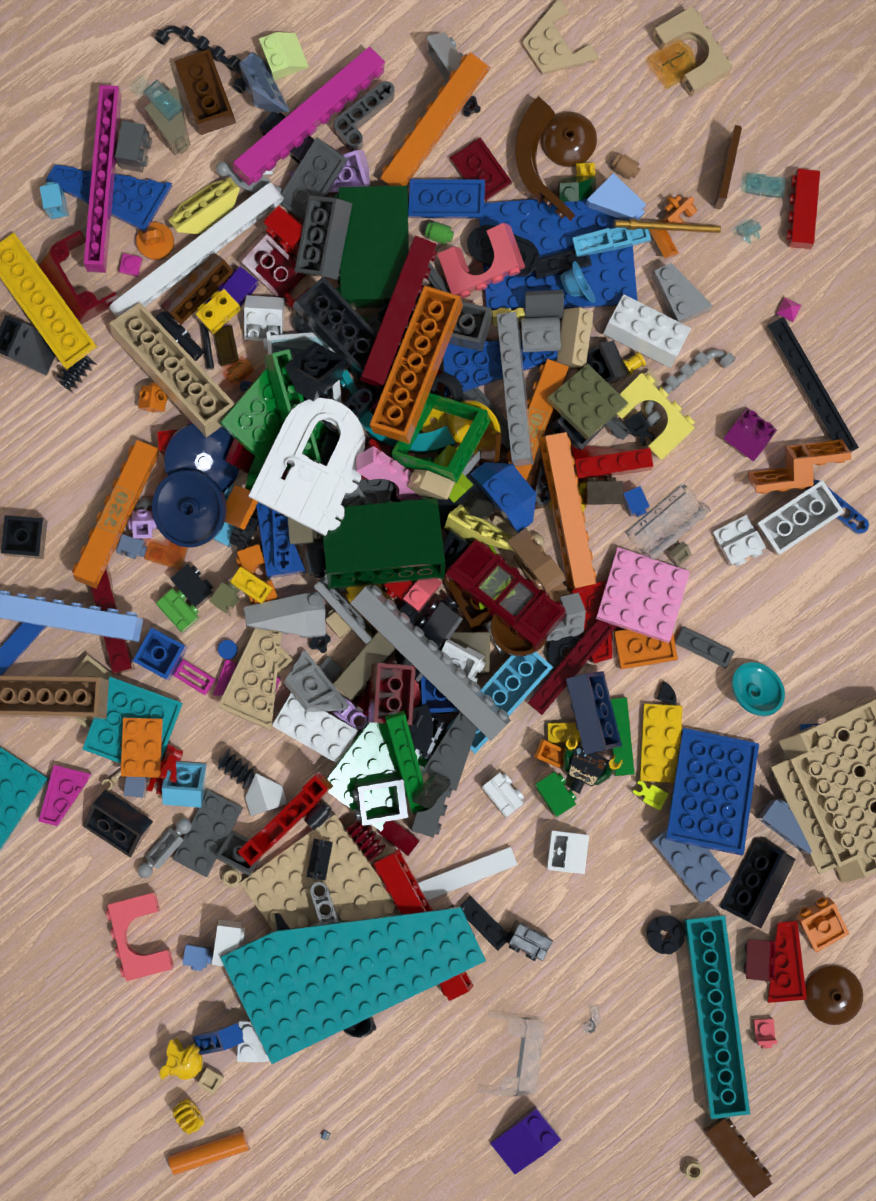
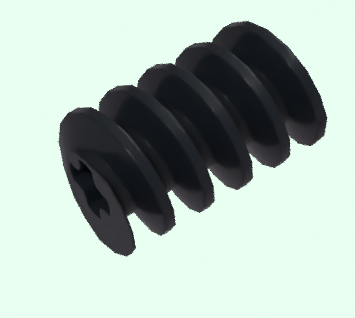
M86 355L68 368V371L61 369L63 377L57 375L56 379L64 388L74 394L71 387L78 389L75 382L82 383L83 380L80 376L87 377L88 375L85 370L92 371L90 364H97Z
M229 748L218 761V770L220 771L225 768L224 775L231 773L230 779L233 780L237 777L236 784L239 785L244 782L242 788L246 789L253 781L256 767L248 769L249 762L243 765V757L236 760L237 753L230 755L231 748Z

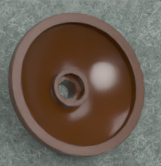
M562 112L556 114L541 135V145L545 155L553 163L563 167H575L576 164L585 163L593 155L597 145V134L591 121L582 114ZM572 133L573 137H568L566 134Z
M523 599L511 600L504 603L502 607L516 617L529 601ZM496 614L492 618L491 634L493 640L507 654L528 656L540 650L546 642L545 640L534 651L532 643L527 639H520L511 626L509 628L505 627L502 619Z
M825 966L815 971L807 981V1000H805V1003L810 1013L819 1021L829 1025H840L852 1020L860 1011L863 1003V989L859 979L850 970L841 966ZM836 993L840 995L838 1000H834V994Z

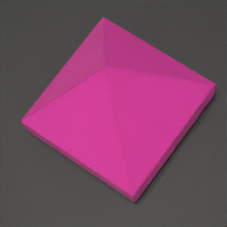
M784 297L776 314L794 322L801 305Z

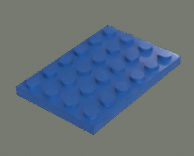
M683 728L665 840L743 856L759 743Z

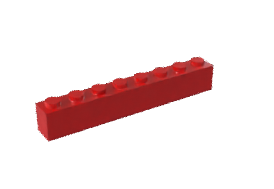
M399 849L379 858L374 863L376 873L383 879L386 891L391 894L394 906L401 914L433 911ZM466 971L440 983L441 992L449 1001L468 993L474 986Z

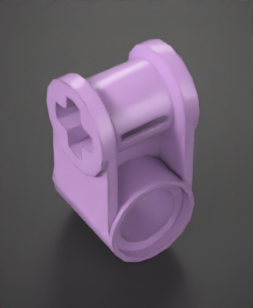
M344 698L349 704L348 709L332 711V713L356 730L361 731L367 724L368 717L359 711L354 704ZM359 716L364 717V725L357 727L355 719Z

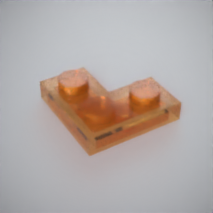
M150 541L144 560L180 570L183 568L189 547L178 546L172 542L165 546Z

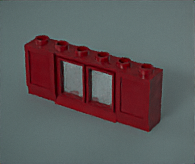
M477 539L446 572V580L448 582L452 579L458 584L460 591L464 592L466 590L473 596L475 603L479 604L481 602L486 606L490 615L494 616L496 614L501 618L505 627L509 628L511 626L518 632L517 636L520 639H527L533 644L532 649L534 651L540 647L565 618L566 610L561 603L553 601L544 590L537 589L532 580L522 577L517 568L508 566L503 557L499 554L495 555L485 543H480Z

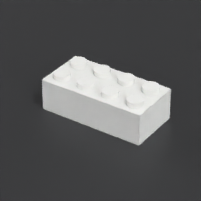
M623 294L603 334L671 368L691 328Z
M822 480L756 525L778 556L844 513V511Z
M292 693L272 725L335 763L339 761L359 733L355 728L325 711L306 712Z

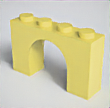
M641 373L620 393L628 402V405L617 415L624 419L638 404L646 400L660 403L667 412V426L648 447L663 460L696 428L694 425L696 422L690 415L687 414L685 416L680 411L682 407L675 400L673 402L670 401L667 397L669 396L668 392L663 387L658 388L654 384L656 380L649 373L646 375Z

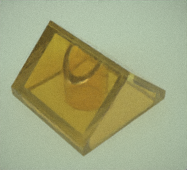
M681 40L648 57L650 64L666 90L680 83L685 74L698 67L692 48Z

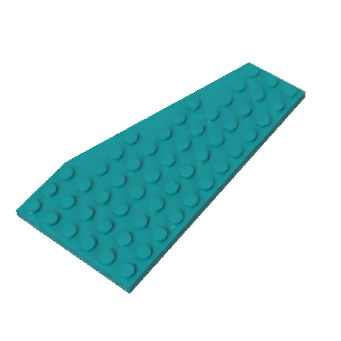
M461 906L437 909L435 911L375 917L365 920L274 930L220 957L271 1064L486 962Z

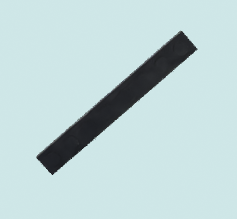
M782 317L767 325L766 328L830 440L842 439L851 452L859 448L786 319Z

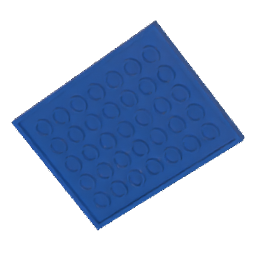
M588 198L581 201L563 202L575 214V217L569 221L566 217L562 219L555 212L557 208L553 205L549 207L544 201L539 203L536 199L485 203L484 219H479L480 227L482 225L496 227L502 223L510 225L513 234L531 241L536 246L540 258L575 250L573 237L606 228H617L613 227V221L621 219L588 208L586 206ZM633 246L589 255L592 266L582 268L581 270L594 293L595 303L590 302L585 295L574 297L568 294L563 287L560 278L561 274L536 280L535 272L526 277L508 275L503 278L502 282L488 284L485 289L486 307L491 308V311L499 308H511V311L524 308L525 311V292L563 290L564 309L617 306L623 294L638 301ZM483 264V272L485 273L489 270L490 266Z

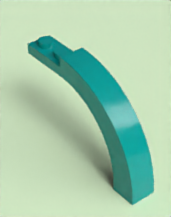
M348 370L344 371L340 384L344 390L348 389L351 395L348 397L350 399L358 389ZM356 408L351 410L354 414L356 413ZM368 410L359 419L363 430L374 440L394 449L393 446L397 444L398 440L373 433L370 426L373 414ZM444 426L432 432L418 434L408 453L428 454L439 452L448 445L451 447L455 446V441L447 426Z

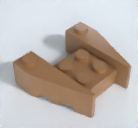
M527 528L507 541L516 553L513 558L525 575L534 582L537 589L544 590L553 601H558L559 603L560 597L571 595L562 583L566 580L564 573L552 557L544 552V548L537 543Z

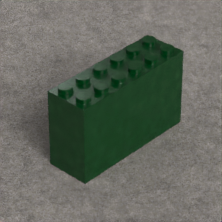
M407 186L339 187V193L335 194V198L352 203L337 279L341 287H337V292L352 308H382L391 299L409 252Z
M426 497L422 500L406 499L402 502L386 501L381 504L366 503L360 506L346 505L343 507V519L335 518L341 522L340 526L333 531L328 530L326 536L323 535L328 589L445 577V558L437 498Z

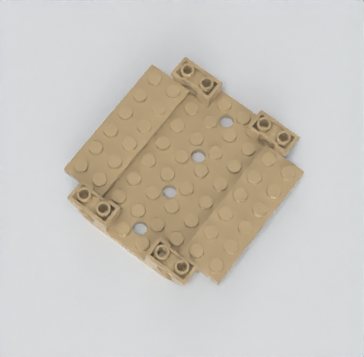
M876 697L850 708L848 712L817 726H810L779 740L778 742L787 760L770 767L786 803L790 805L788 808L793 812L812 850L809 855L818 874L836 868L842 883L864 878L876 872V813H873L870 808L871 804L876 801ZM841 730H845L848 733V738L845 741H840L838 738V733ZM857 766H862L864 769V774L861 777H857L854 773Z

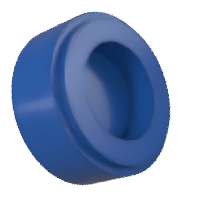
M225 640L219 644L218 653L222 658L230 660L237 655L238 648L233 641Z

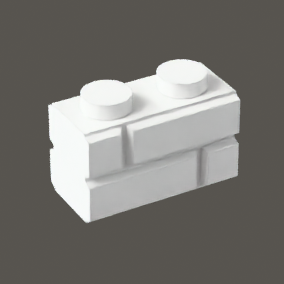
M498 773L484 784L482 788L502 814L507 817L524 804L522 801L524 796L518 789L514 790L510 786L512 781L506 773L503 775Z

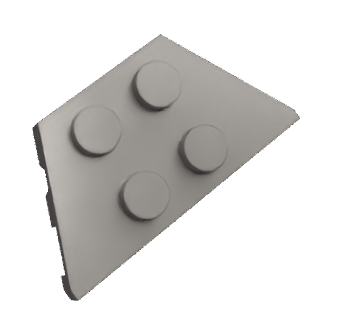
M304 650L286 677L284 684L306 712L347 710L349 704L307 651Z

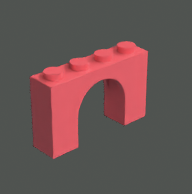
M502 223L487 230L494 250V260L489 270L481 275H474L468 269L461 248L453 246L438 253L451 294L461 296V299L467 298L471 295V292L475 290L482 291L487 288L488 284L502 282L504 277L517 275L521 269L525 268L510 225Z
M156 892L107 905L106 915L108 920H111L113 926L110 929L113 940L116 939L118 946L115 947L116 956L118 959H121L122 966H120L122 978L125 977L126 981L174 968L170 949L151 954H141L133 950L127 940L128 927L135 918L160 911Z

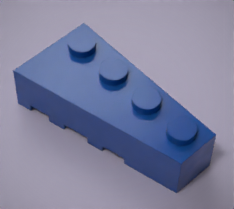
M258 502L257 512L267 577L271 579L306 573L294 544H291V568L284 573L275 569L272 508ZM279 513V515H276V514H275V517L283 516V515H282L281 513ZM284 520L276 522L278 530L286 529L287 525ZM279 539L277 541L279 549L287 548L288 543L286 540ZM277 552V556L281 555V561L278 562V565H281L284 569L288 565V562L284 560V555H288V552Z

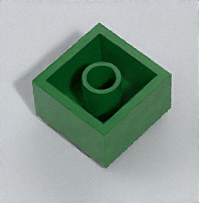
M555 771L533 785L554 817H558L577 805L575 803L577 798L571 789L567 790L564 786L566 781L561 773L556 774Z

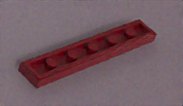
M597 619L527 704L540 715H543L566 688V679L576 676L616 626Z

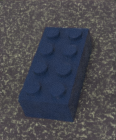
M604 671L567 678V691L571 697V708L575 713L576 728L580 733L581 748L584 750L585 755L621 747L622 743Z

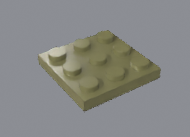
M589 364L547 398V401L586 440L592 437L628 405V402Z

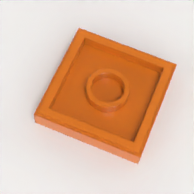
M234 485L226 501L227 513L225 523L243 530L246 528L258 504V501L248 497L251 490Z

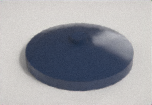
M193 423L180 428L170 438L164 451L163 463L166 475L169 476L183 470L199 471L211 477L218 484L222 492H225L234 483L239 473V469L225 462L234 438L222 427L208 437H205Z
M195 470L175 472L162 480L154 493L152 514L155 524L166 539L178 546L198 547L209 543L220 533L225 523L227 508L223 492L211 477Z

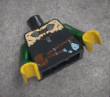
M567 736L562 760L567 776L574 779L570 787L572 791L580 794L584 784L590 787L600 785L608 780L616 769L620 768L623 760L620 763H615L616 755H613L611 760L595 753L585 755L584 750L577 746L578 738H576L575 742H570V736Z

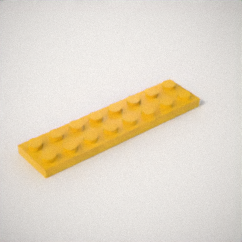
M12 233L1 241L0 278L67 370L97 348L96 344L18 236Z

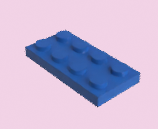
M410 179L409 218L484 219L485 180Z

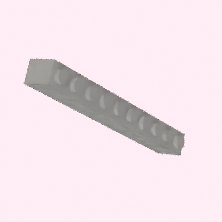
M370 584L350 603L490 741L511 721L506 711L499 709L494 704V700L480 690L481 688L476 682H471L466 677L463 669L457 668L452 663V659L438 649V645L434 641L428 640L424 636L421 628L414 626L410 622V618L405 613H401L392 600L386 599L382 595L380 588Z

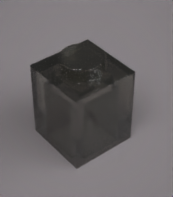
M473 489L469 491L462 504L469 515L488 520L495 509V505L485 493Z

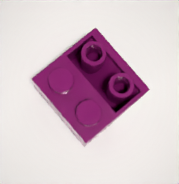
M747 407L723 439L754 462L774 436L777 429L770 422L765 421L755 411Z

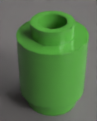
M429 222L425 232V237H428L429 240L447 245L448 242L451 243L454 236L452 227L438 222Z

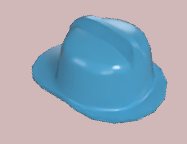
M573 261L572 268L560 275L565 291L574 297L585 295L590 302L595 303L594 293L584 278L580 266L576 261Z

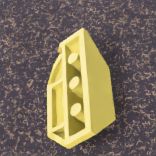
M231 177L211 183L180 204L168 221L177 232L202 234L233 211L240 189Z

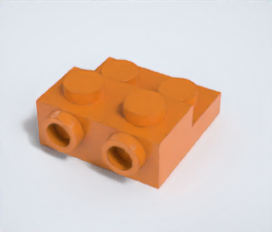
M830 897L819 898L814 906L810 908L803 907L799 910V914L796 915L802 931L806 934L816 953L850 934L836 904Z

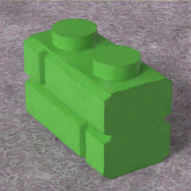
M171 589L156 602V605L178 630L184 633L200 619L197 615L199 611L193 604L189 606L184 601L186 596L180 590L176 592L174 589Z

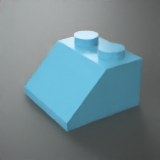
M176 762L177 781L175 783L169 781V775L171 774L169 770L163 781V805L201 808L207 765Z

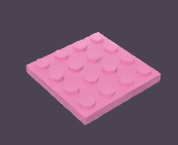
M617 547L596 619L669 643L690 571Z

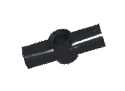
M166 311L156 316L155 319L194 361L202 357L204 351L191 338V335L182 325H178Z

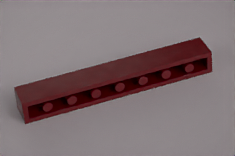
M415 235L361 375V381L379 388L386 384L390 375L388 373L389 369L393 366L397 357L395 353L397 348L400 349L404 339L402 338L403 332L407 331L410 324L409 316L411 313L414 314L417 303L415 300L417 296H421L423 291V279H428L431 268L428 267L430 261L434 262L438 253L435 250L436 243Z

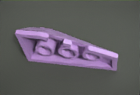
M356 150L344 154L349 160L329 192H339V187L370 186L369 166L364 150ZM294 172L289 173L290 178L293 176Z

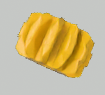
M191 1100L181 1101L173 1108V1117L183 1132L190 1135L204 1125V1117L201 1115V1111Z

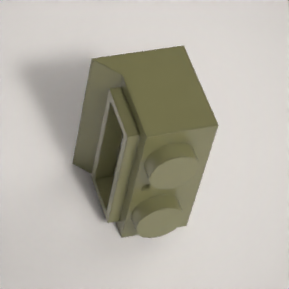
M222 582L209 602L231 617L230 608L233 610L239 601L238 593L240 590L230 582L227 585Z

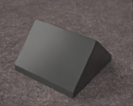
M234 831L230 832L215 857L249 876L254 873L260 861L259 859L250 866L238 853L250 839Z

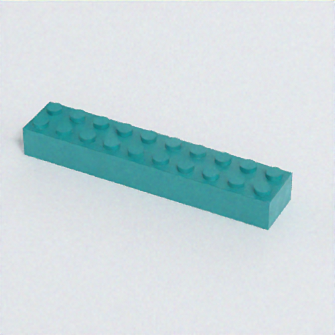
M723 914L683 918L708 1116L711 1119L750 1115L726 917Z

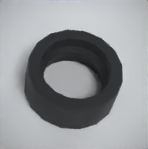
M441 373L435 377L429 393L439 396L437 384L441 382L451 391V400L462 401V385L455 376Z

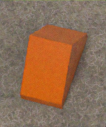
M541 739L533 758L561 769L564 749Z

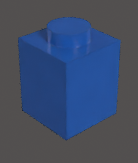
M641 486L623 493V501L630 517L636 515L638 518L647 513L646 510L650 506Z

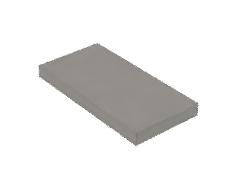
M322 577L314 587L367 644L373 638L375 631L336 588L328 589L327 579Z

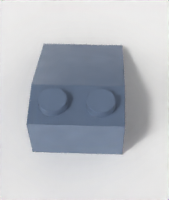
M770 799L756 818L800 852L811 854L812 850L793 812L788 809L790 805L782 799Z

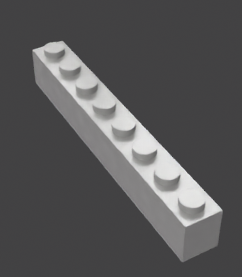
M515 311L497 314L511 458L514 466L534 464L519 320Z

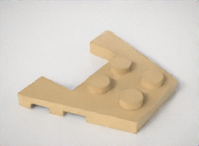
M557 0L522 42V46L542 75L565 70V68L572 66H581L588 62L594 63L599 60L598 55L590 44L573 54L554 26V23L563 19L569 13L561 0Z

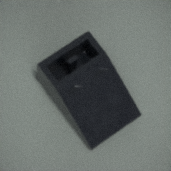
M5 315L0 326V357L47 376L56 357L55 353L36 328Z

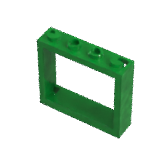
M429 393L410 444L398 441L393 446L394 449L391 454L394 460L402 466L416 470H427L457 483L490 423L488 412L481 408ZM432 409L473 421L448 467L407 455Z

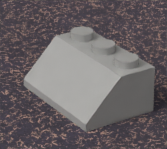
M446 33L429 35L426 37L427 52L448 83L449 75L453 70L457 71L461 65L460 60L464 55L461 52L458 53L454 39L452 37L449 38Z

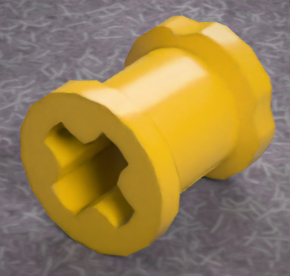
M638 351L631 358L623 360L629 375H632L633 371L641 366H646L645 359Z

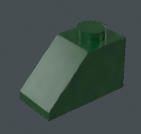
M596 176L558 177V197L562 202L581 201L589 198L596 191Z

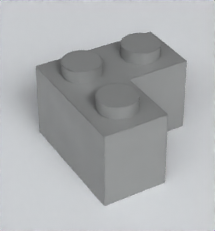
M579 593L560 597V603L565 607L566 615L546 641H556L564 637L577 636L584 633L586 611Z

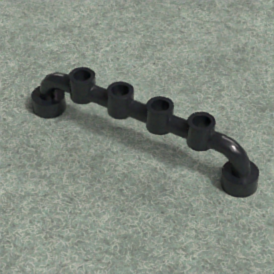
M168 26L163 30L158 29L153 35L154 39L162 45H166L170 40L168 35L174 33L183 41L193 44L199 51L210 49L215 61L222 62L228 69L240 74L241 78H236L231 86L238 93H245L246 84L239 65L241 60L238 57L232 55L229 59L224 55L226 52L222 47L217 45L213 49L209 46L210 41L206 37L200 36L197 39L193 36L194 31L188 26H185L184 29L177 26Z

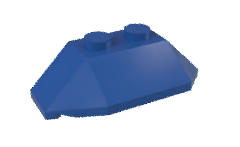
M485 462L470 474L517 533H520L533 523L536 492L513 464Z

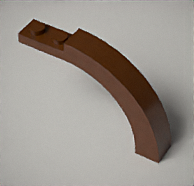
M538 96L526 111L518 130L515 147L517 168L523 183L539 203L544 201L549 207L553 205L557 208L555 212L562 219L566 217L571 221L575 214L543 184L537 169L536 155L539 140L548 123L556 115L552 108Z

